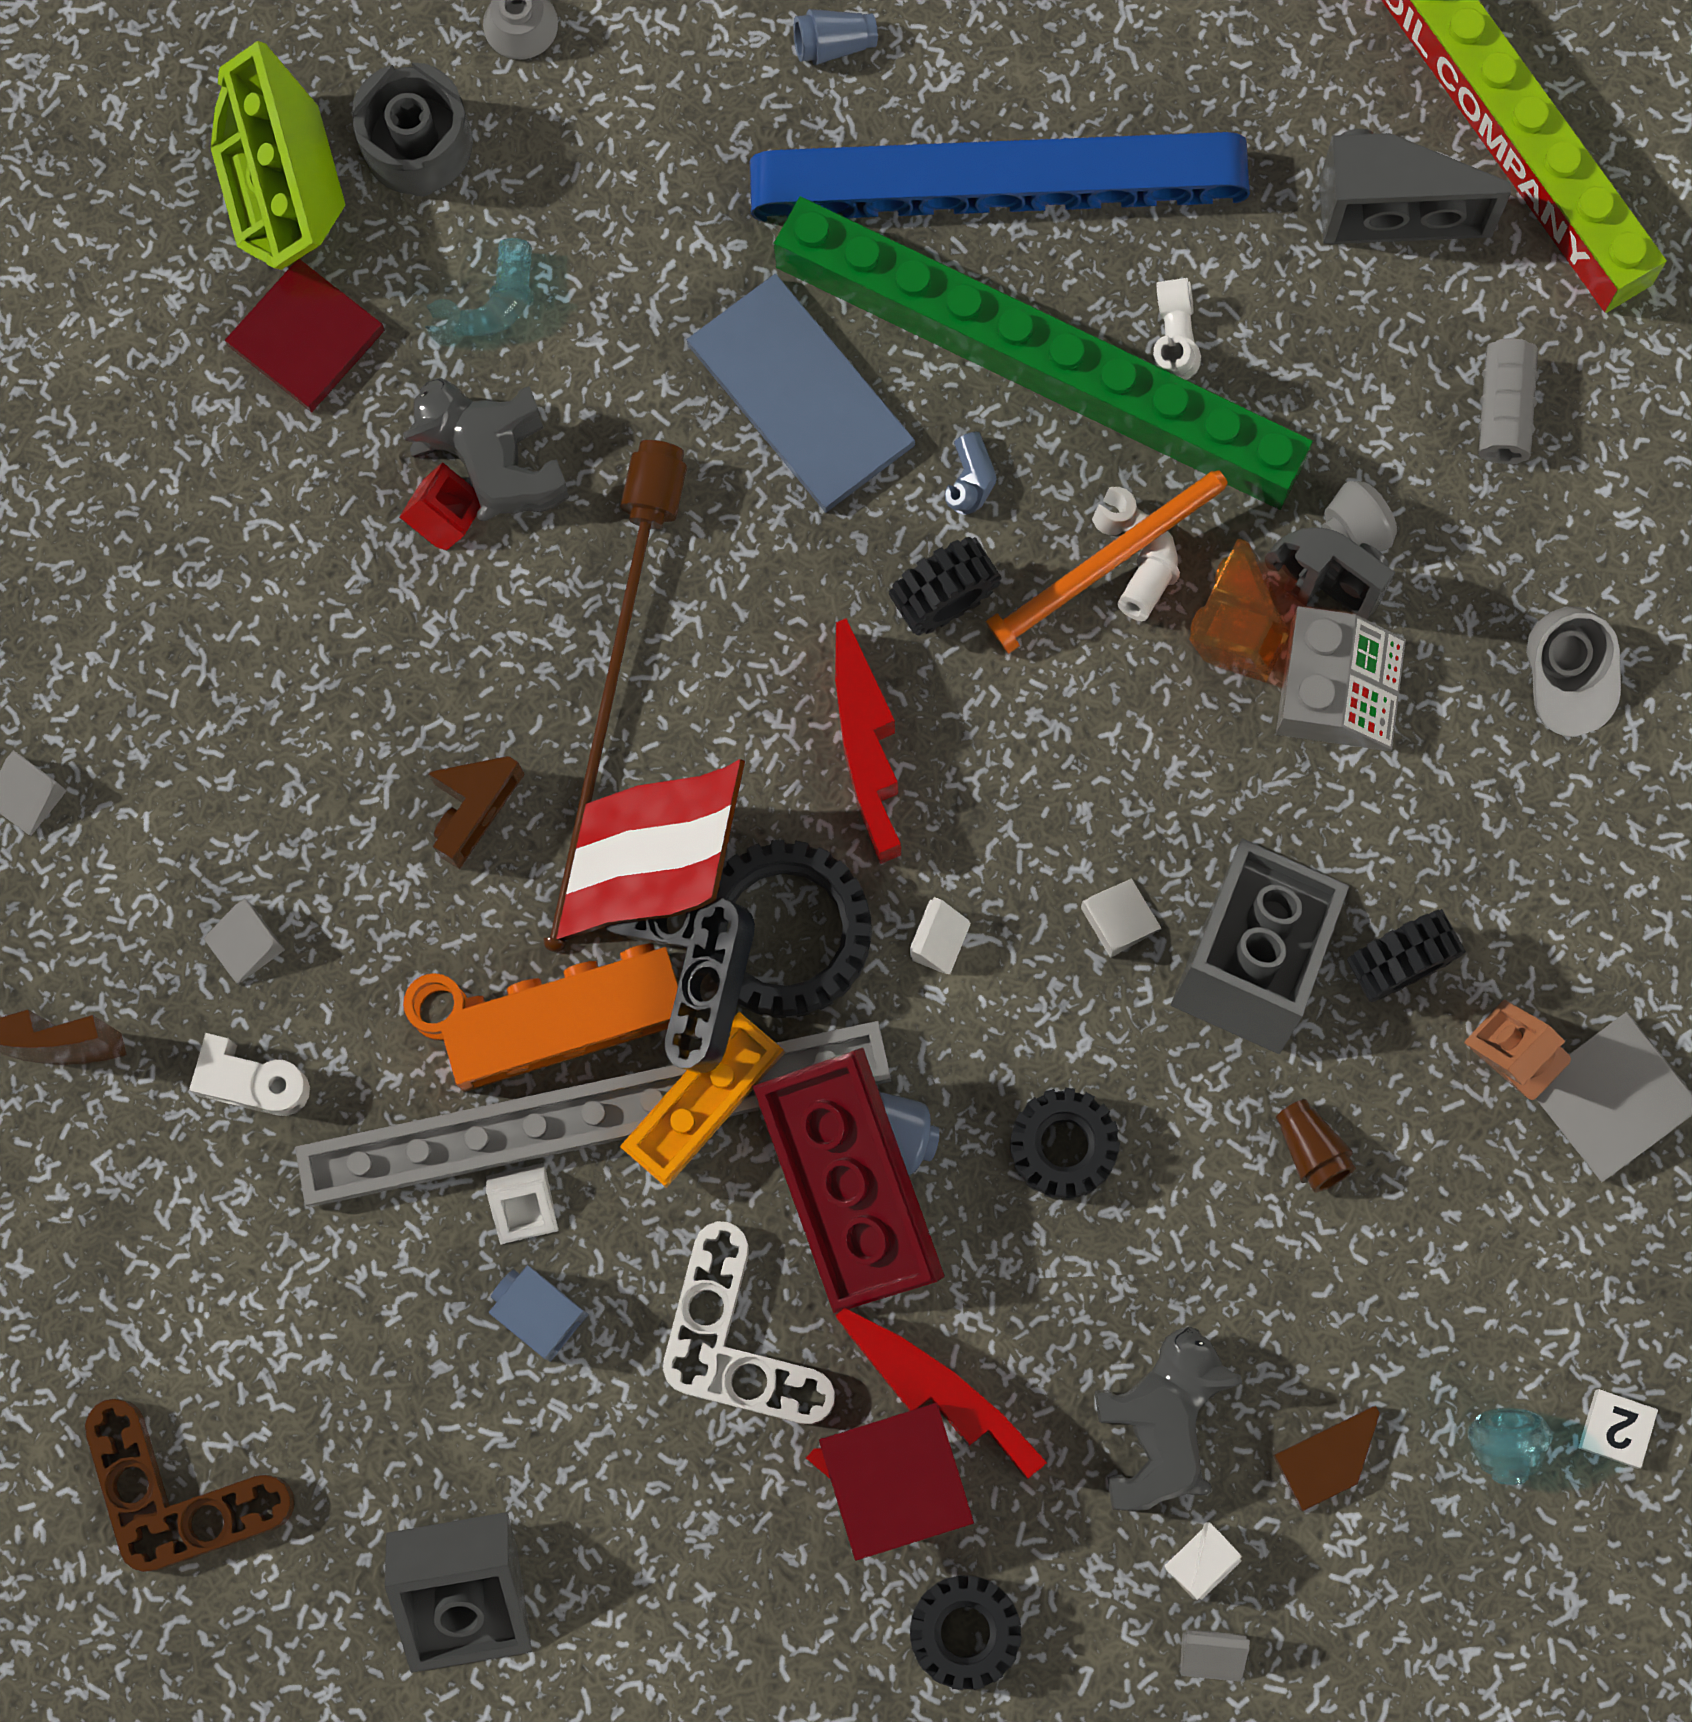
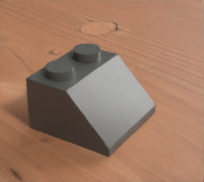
M508 1512L386 1533L385 1589L411 1673L532 1652L518 1549Z

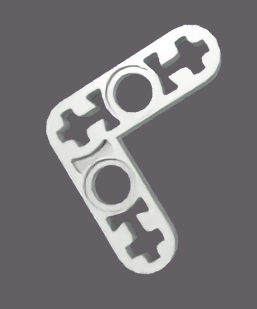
M721 1221L708 1224L699 1232L694 1242L663 1364V1372L667 1382L675 1390L686 1395L791 1422L813 1425L823 1421L831 1413L835 1405L833 1385L823 1373L807 1367L725 1347L748 1260L749 1245L746 1236L737 1226ZM721 1233L730 1234L731 1245L739 1248L736 1258H725L720 1273L721 1277L733 1276L729 1289L713 1280L695 1281L699 1268L710 1274L714 1260L713 1255L705 1251V1245L707 1241H717ZM703 1291L717 1293L722 1298L724 1304L721 1318L711 1325L696 1323L691 1318L689 1312L693 1297ZM683 1327H687L699 1335H718L714 1348L702 1343L699 1361L708 1365V1371L705 1376H695L692 1384L682 1383L683 1373L674 1369L676 1359L687 1358L692 1345L691 1339L680 1340ZM747 1364L762 1368L767 1377V1386L764 1393L752 1400L740 1398L734 1392L732 1386L735 1372ZM776 1371L789 1372L790 1374L785 1380L784 1385L794 1388H803L807 1379L817 1381V1392L826 1395L823 1407L816 1405L811 1408L809 1415L799 1413V1402L781 1396L780 1409L768 1407V1403L776 1391Z

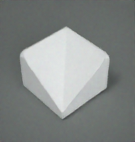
M1210 1522L1204 1524L1203 1529L1165 1565V1569L1192 1599L1202 1600L1242 1561L1240 1559L1242 1556Z

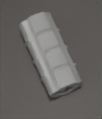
M1515 338L1499 339L1496 342L1489 343L1486 348L1485 369L1481 374L1484 378L1483 396L1479 400L1482 410L1481 422L1477 427L1480 431L1478 455L1481 459L1491 463L1518 464L1529 460L1531 456L1532 434L1535 431L1533 425L1534 407L1538 403L1535 398L1536 381L1539 378L1537 372L1538 348L1535 344L1529 343L1526 340Z

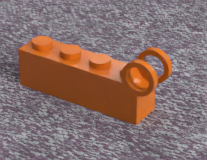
M649 943L624 950L620 953L621 961L598 967L597 961L573 965L563 971L565 978L542 984L539 978L515 983L507 987V996L485 1002L484 996L467 998L459 986L445 975L437 973L426 974L410 984L404 996L403 1006L407 1019L421 1034L433 1040H444L456 1085L463 1092L667 1030L679 984L667 948L663 947L655 950L654 944ZM438 991L451 993L454 998V1006L450 1015L438 1023L424 1022L421 1018V1006L424 1000L432 993Z

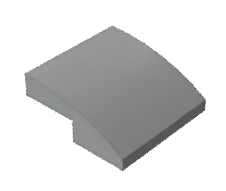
M1627 1011L1570 1053V1064L1536 1098L1601 1183L1692 1116V1092Z

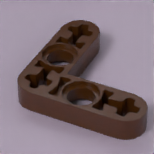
M109 1399L95 1405L88 1414L85 1423L87 1441L120 1554L124 1562L132 1569L142 1572L161 1570L275 1530L284 1525L291 1517L295 1505L294 1494L289 1484L281 1478L271 1475L254 1476L170 1506L146 1423L139 1408L128 1401ZM114 1410L117 1417H128L130 1421V1427L121 1431L125 1449L132 1450L138 1446L140 1456L121 1458L109 1466L107 1455L119 1454V1450L114 1437L102 1436L100 1427L109 1423L108 1412ZM131 1467L140 1468L145 1472L149 1485L144 1497L135 1503H129L122 1499L117 1489L120 1475ZM264 1485L268 1493H279L281 1503L272 1507L273 1518L266 1520L263 1513H251L242 1516L240 1519L246 1528L243 1531L236 1532V1513L227 1501L228 1496L236 1494V1506H242L258 1499L257 1488ZM206 1505L215 1506L220 1510L224 1519L222 1532L212 1541L199 1539L192 1529L194 1514L198 1509ZM178 1514V1533L187 1546V1550L179 1553V1541H171L156 1548L155 1554L157 1558L153 1561L150 1560L147 1553H136L134 1543L143 1539L142 1529L148 1526L151 1534H162L174 1530L175 1528L170 1522L169 1517Z

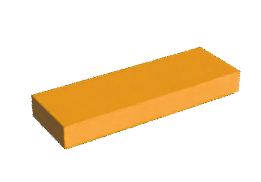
M738 1012L734 1016L726 1052L719 1065L707 1073H695L687 1070L621 1144L620 1148L667 1188L753 1090V1086L758 1084L784 1055V1049L741 1012Z

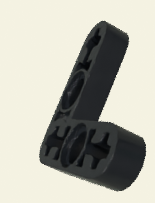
M717 897L712 903L687 912L683 927L674 934H670L668 931L667 918L606 926L607 930L629 939L687 949L665 1037V1051L671 1063L679 1068L695 1073H707L715 1069L722 1061L726 1052L754 937L755 923L749 910L741 905ZM730 921L731 927L729 932L718 934L719 924ZM711 951L725 954L723 962L711 958ZM716 970L720 978L719 989L712 999L704 1001L700 994L701 982L707 973ZM697 1010L710 1014L709 1020L699 1017L695 1018ZM691 1039H702L700 1050H689Z

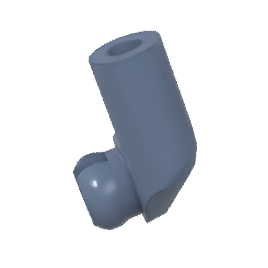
M980 432L964 434L954 441L964 470L953 486H947L944 496L948 507L962 515L979 510L997 480L996 472Z

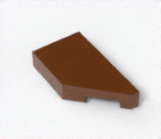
M1376 1405L1273 1455L1300 1511H1304L1358 1484L1380 1415Z

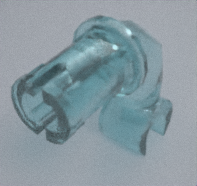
M507 238L499 242L496 284L492 285L489 289L490 300L483 306L476 309L459 310L454 302L447 299L435 300L427 305L433 318H449L447 323L442 326H425L431 339L442 346H454L461 342L465 336H491L509 329L522 316L526 306L534 301V292L529 288L532 256L530 243L518 238Z

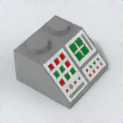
M1298 606L1290 624L1276 735L1392 751L1406 639L1356 614Z

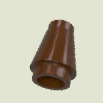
M1306 1099L1289 1105L1276 1116L1301 1183H1309L1313 1191L1318 1193L1338 1184L1354 1172L1356 1167L1350 1159L1353 1151L1316 1110L1310 1106Z

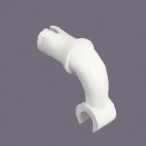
M1188 278L1157 282L1158 306L1160 316L1165 321V336L1158 339L1154 346L1153 355L1158 367L1185 380H1189L1197 373L1201 365V353L1199 347L1194 342L1191 325V315L1193 314L1190 281L1188 282Z
M1109 487L1103 501L1111 506H1115L1119 513L1111 512L1099 504L1092 521L1102 533L1119 535L1127 532L1149 515L1137 509L1136 500L1127 489ZM1168 531L1141 549L1142 553L1137 558L1138 569L1118 601V608L1134 620L1145 621L1167 586L1176 583L1180 577L1174 540Z

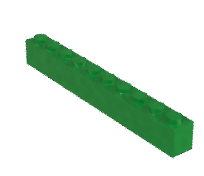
M801 196L798 198L773 243L777 269L1206 475L1211 471L1220 470L1228 481L1227 485L1279 510L1282 509L1306 462L1313 440Z

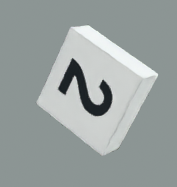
M1600 1389L1595 1390L1578 1448L1639 1469L1643 1464L1658 1409Z

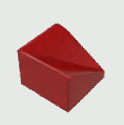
M442 462L420 483L399 518L435 547L447 551L465 536L481 506L474 488Z

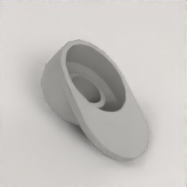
M1566 606L1549 612L1534 625L1528 636L1526 648L1529 665L1533 674L1534 706L1538 717L1547 728L1562 736L1577 737L1598 730L1605 725L1619 704L1621 671L1618 639L1615 631L1604 618L1583 607Z

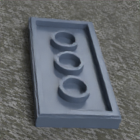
M776 273L686 339L688 347L825 513L915 446L914 438Z

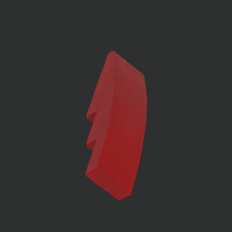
M845 618L836 622L835 682L843 749L859 812L879 863L882 864L901 855L900 840L882 804V801L898 794V781L879 743L880 740L895 734V720L849 622Z
M846 1308L835 1315L837 1321L909 1411L922 1407L931 1399L934 1403L938 1404L939 1410L969 1447L985 1433L989 1432L1026 1480L1047 1464L1013 1424L954 1371L900 1335Z

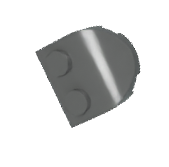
M1305 528L1289 533L1279 539L1265 556V563L1268 569L1279 571L1282 568L1288 575V579L1284 584V590L1305 606L1320 588L1352 613L1366 620L1371 617L1380 605L1396 573L1388 567V560L1376 548L1365 543L1357 545L1345 535L1327 528Z

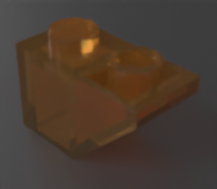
M1237 539L1229 557H1225L1218 566L1215 586L1206 605L1198 609L1192 620L1189 640L1205 662L1218 668L1267 682L1290 634V630L1262 563L1248 541Z

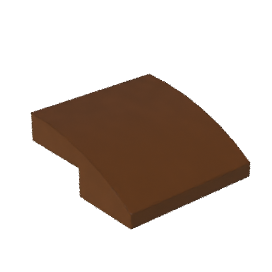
M24 1010L0 1018V1053L5 1056L41 1064L68 1065L105 1061L127 1055L121 1032L94 1015L57 1026L30 1010Z

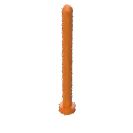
M1220 470L1209 472L1006 618L1002 619L998 613L985 621L988 628L1006 653L1010 654L1020 647L1016 639L1223 492L1228 484L1227 479Z

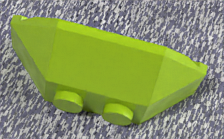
M257 41L219 67L217 84L222 87L214 110L210 148L237 247L255 258L266 262L272 268L282 270L322 244L346 204L318 105L267 44Z

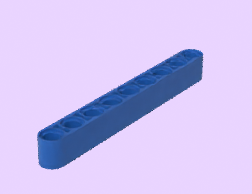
M1231 132L763 151L755 154L750 159L751 215L756 220L762 222L767 221V216L787 215L788 218L800 196L830 211L842 213L845 218L878 217V212L898 211V216L934 215V210L954 209V214L990 213L989 207H1010V212L1045 211V205H1065V210L1101 208V203L1121 202V207L1157 206V201L1177 200V205L1213 204V199L1233 198V203H1239L1250 195L1247 141L1244 136Z

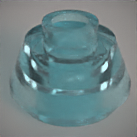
M1497 1408L1480 1413L1469 1425L1467 1436L1479 1466L1484 1472L1491 1474L1492 1479L1498 1483L1517 1485L1527 1482L1529 1476L1540 1471L1553 1440V1431L1545 1420L1534 1412L1517 1408Z

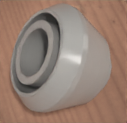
M492 0L484 15L483 30L489 45L497 53L511 59H528L541 54L552 44L558 31V17L553 4L549 0Z
M1346 482L1324 512L1326 522L1322 524V528L1337 531L1357 545L1365 543L1376 548L1378 551H1385L1393 545L1397 534L1395 518L1380 493L1366 482Z

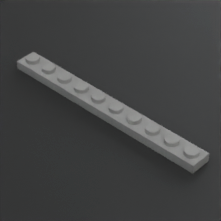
M875 1021L777 1042L784 1049L785 1053L759 1083L862 1047L876 1085L891 1082L879 1022ZM671 1065L296 1146L295 1151L305 1205L309 1208L627 1139L687 1070ZM754 1089L730 1116L761 1110Z

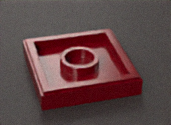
M298 259L229 334L225 342L228 347L312 413L381 336L385 328L375 317L301 259Z
M937 1403L819 1439L855 1561L974 1524Z

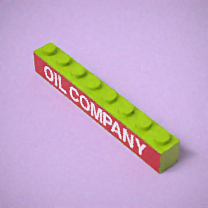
M1381 0L1604 313H1608L1651 287L1667 260L1479 0Z

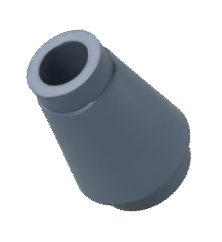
M808 9L806 15L795 16L794 43L800 62L812 60L813 65L816 66L866 50V48L877 46V24L873 13L862 14Z

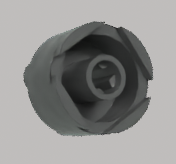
M412 63L413 67L394 69L393 65L387 66L369 76L360 86L354 97L352 113L355 137L369 170L379 182L394 191L424 197L449 185L465 169L472 152V130L457 87L445 73L425 63Z

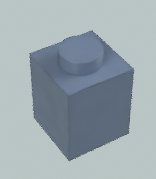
M528 1265L520 1274L514 1269L511 1270L500 1281L491 1294V1298L496 1301V1304L488 1312L541 1357L550 1362L589 1315Z

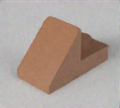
M1505 999L1464 1042L1483 1061L1530 1100L1536 1099L1571 1061L1570 1055L1561 1047L1565 1040L1550 1025Z

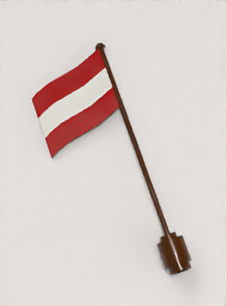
M641 441L638 452H634L631 455L620 508L630 514L629 521L639 526L551 935L550 938H544L545 947L552 952L563 950L567 944L565 940L612 924L675 917L702 908L717 899L745 765L744 760L739 759L726 767L701 776L637 785L591 802L650 529H661L664 522L676 520L686 476L687 465L683 462L684 450L664 441Z

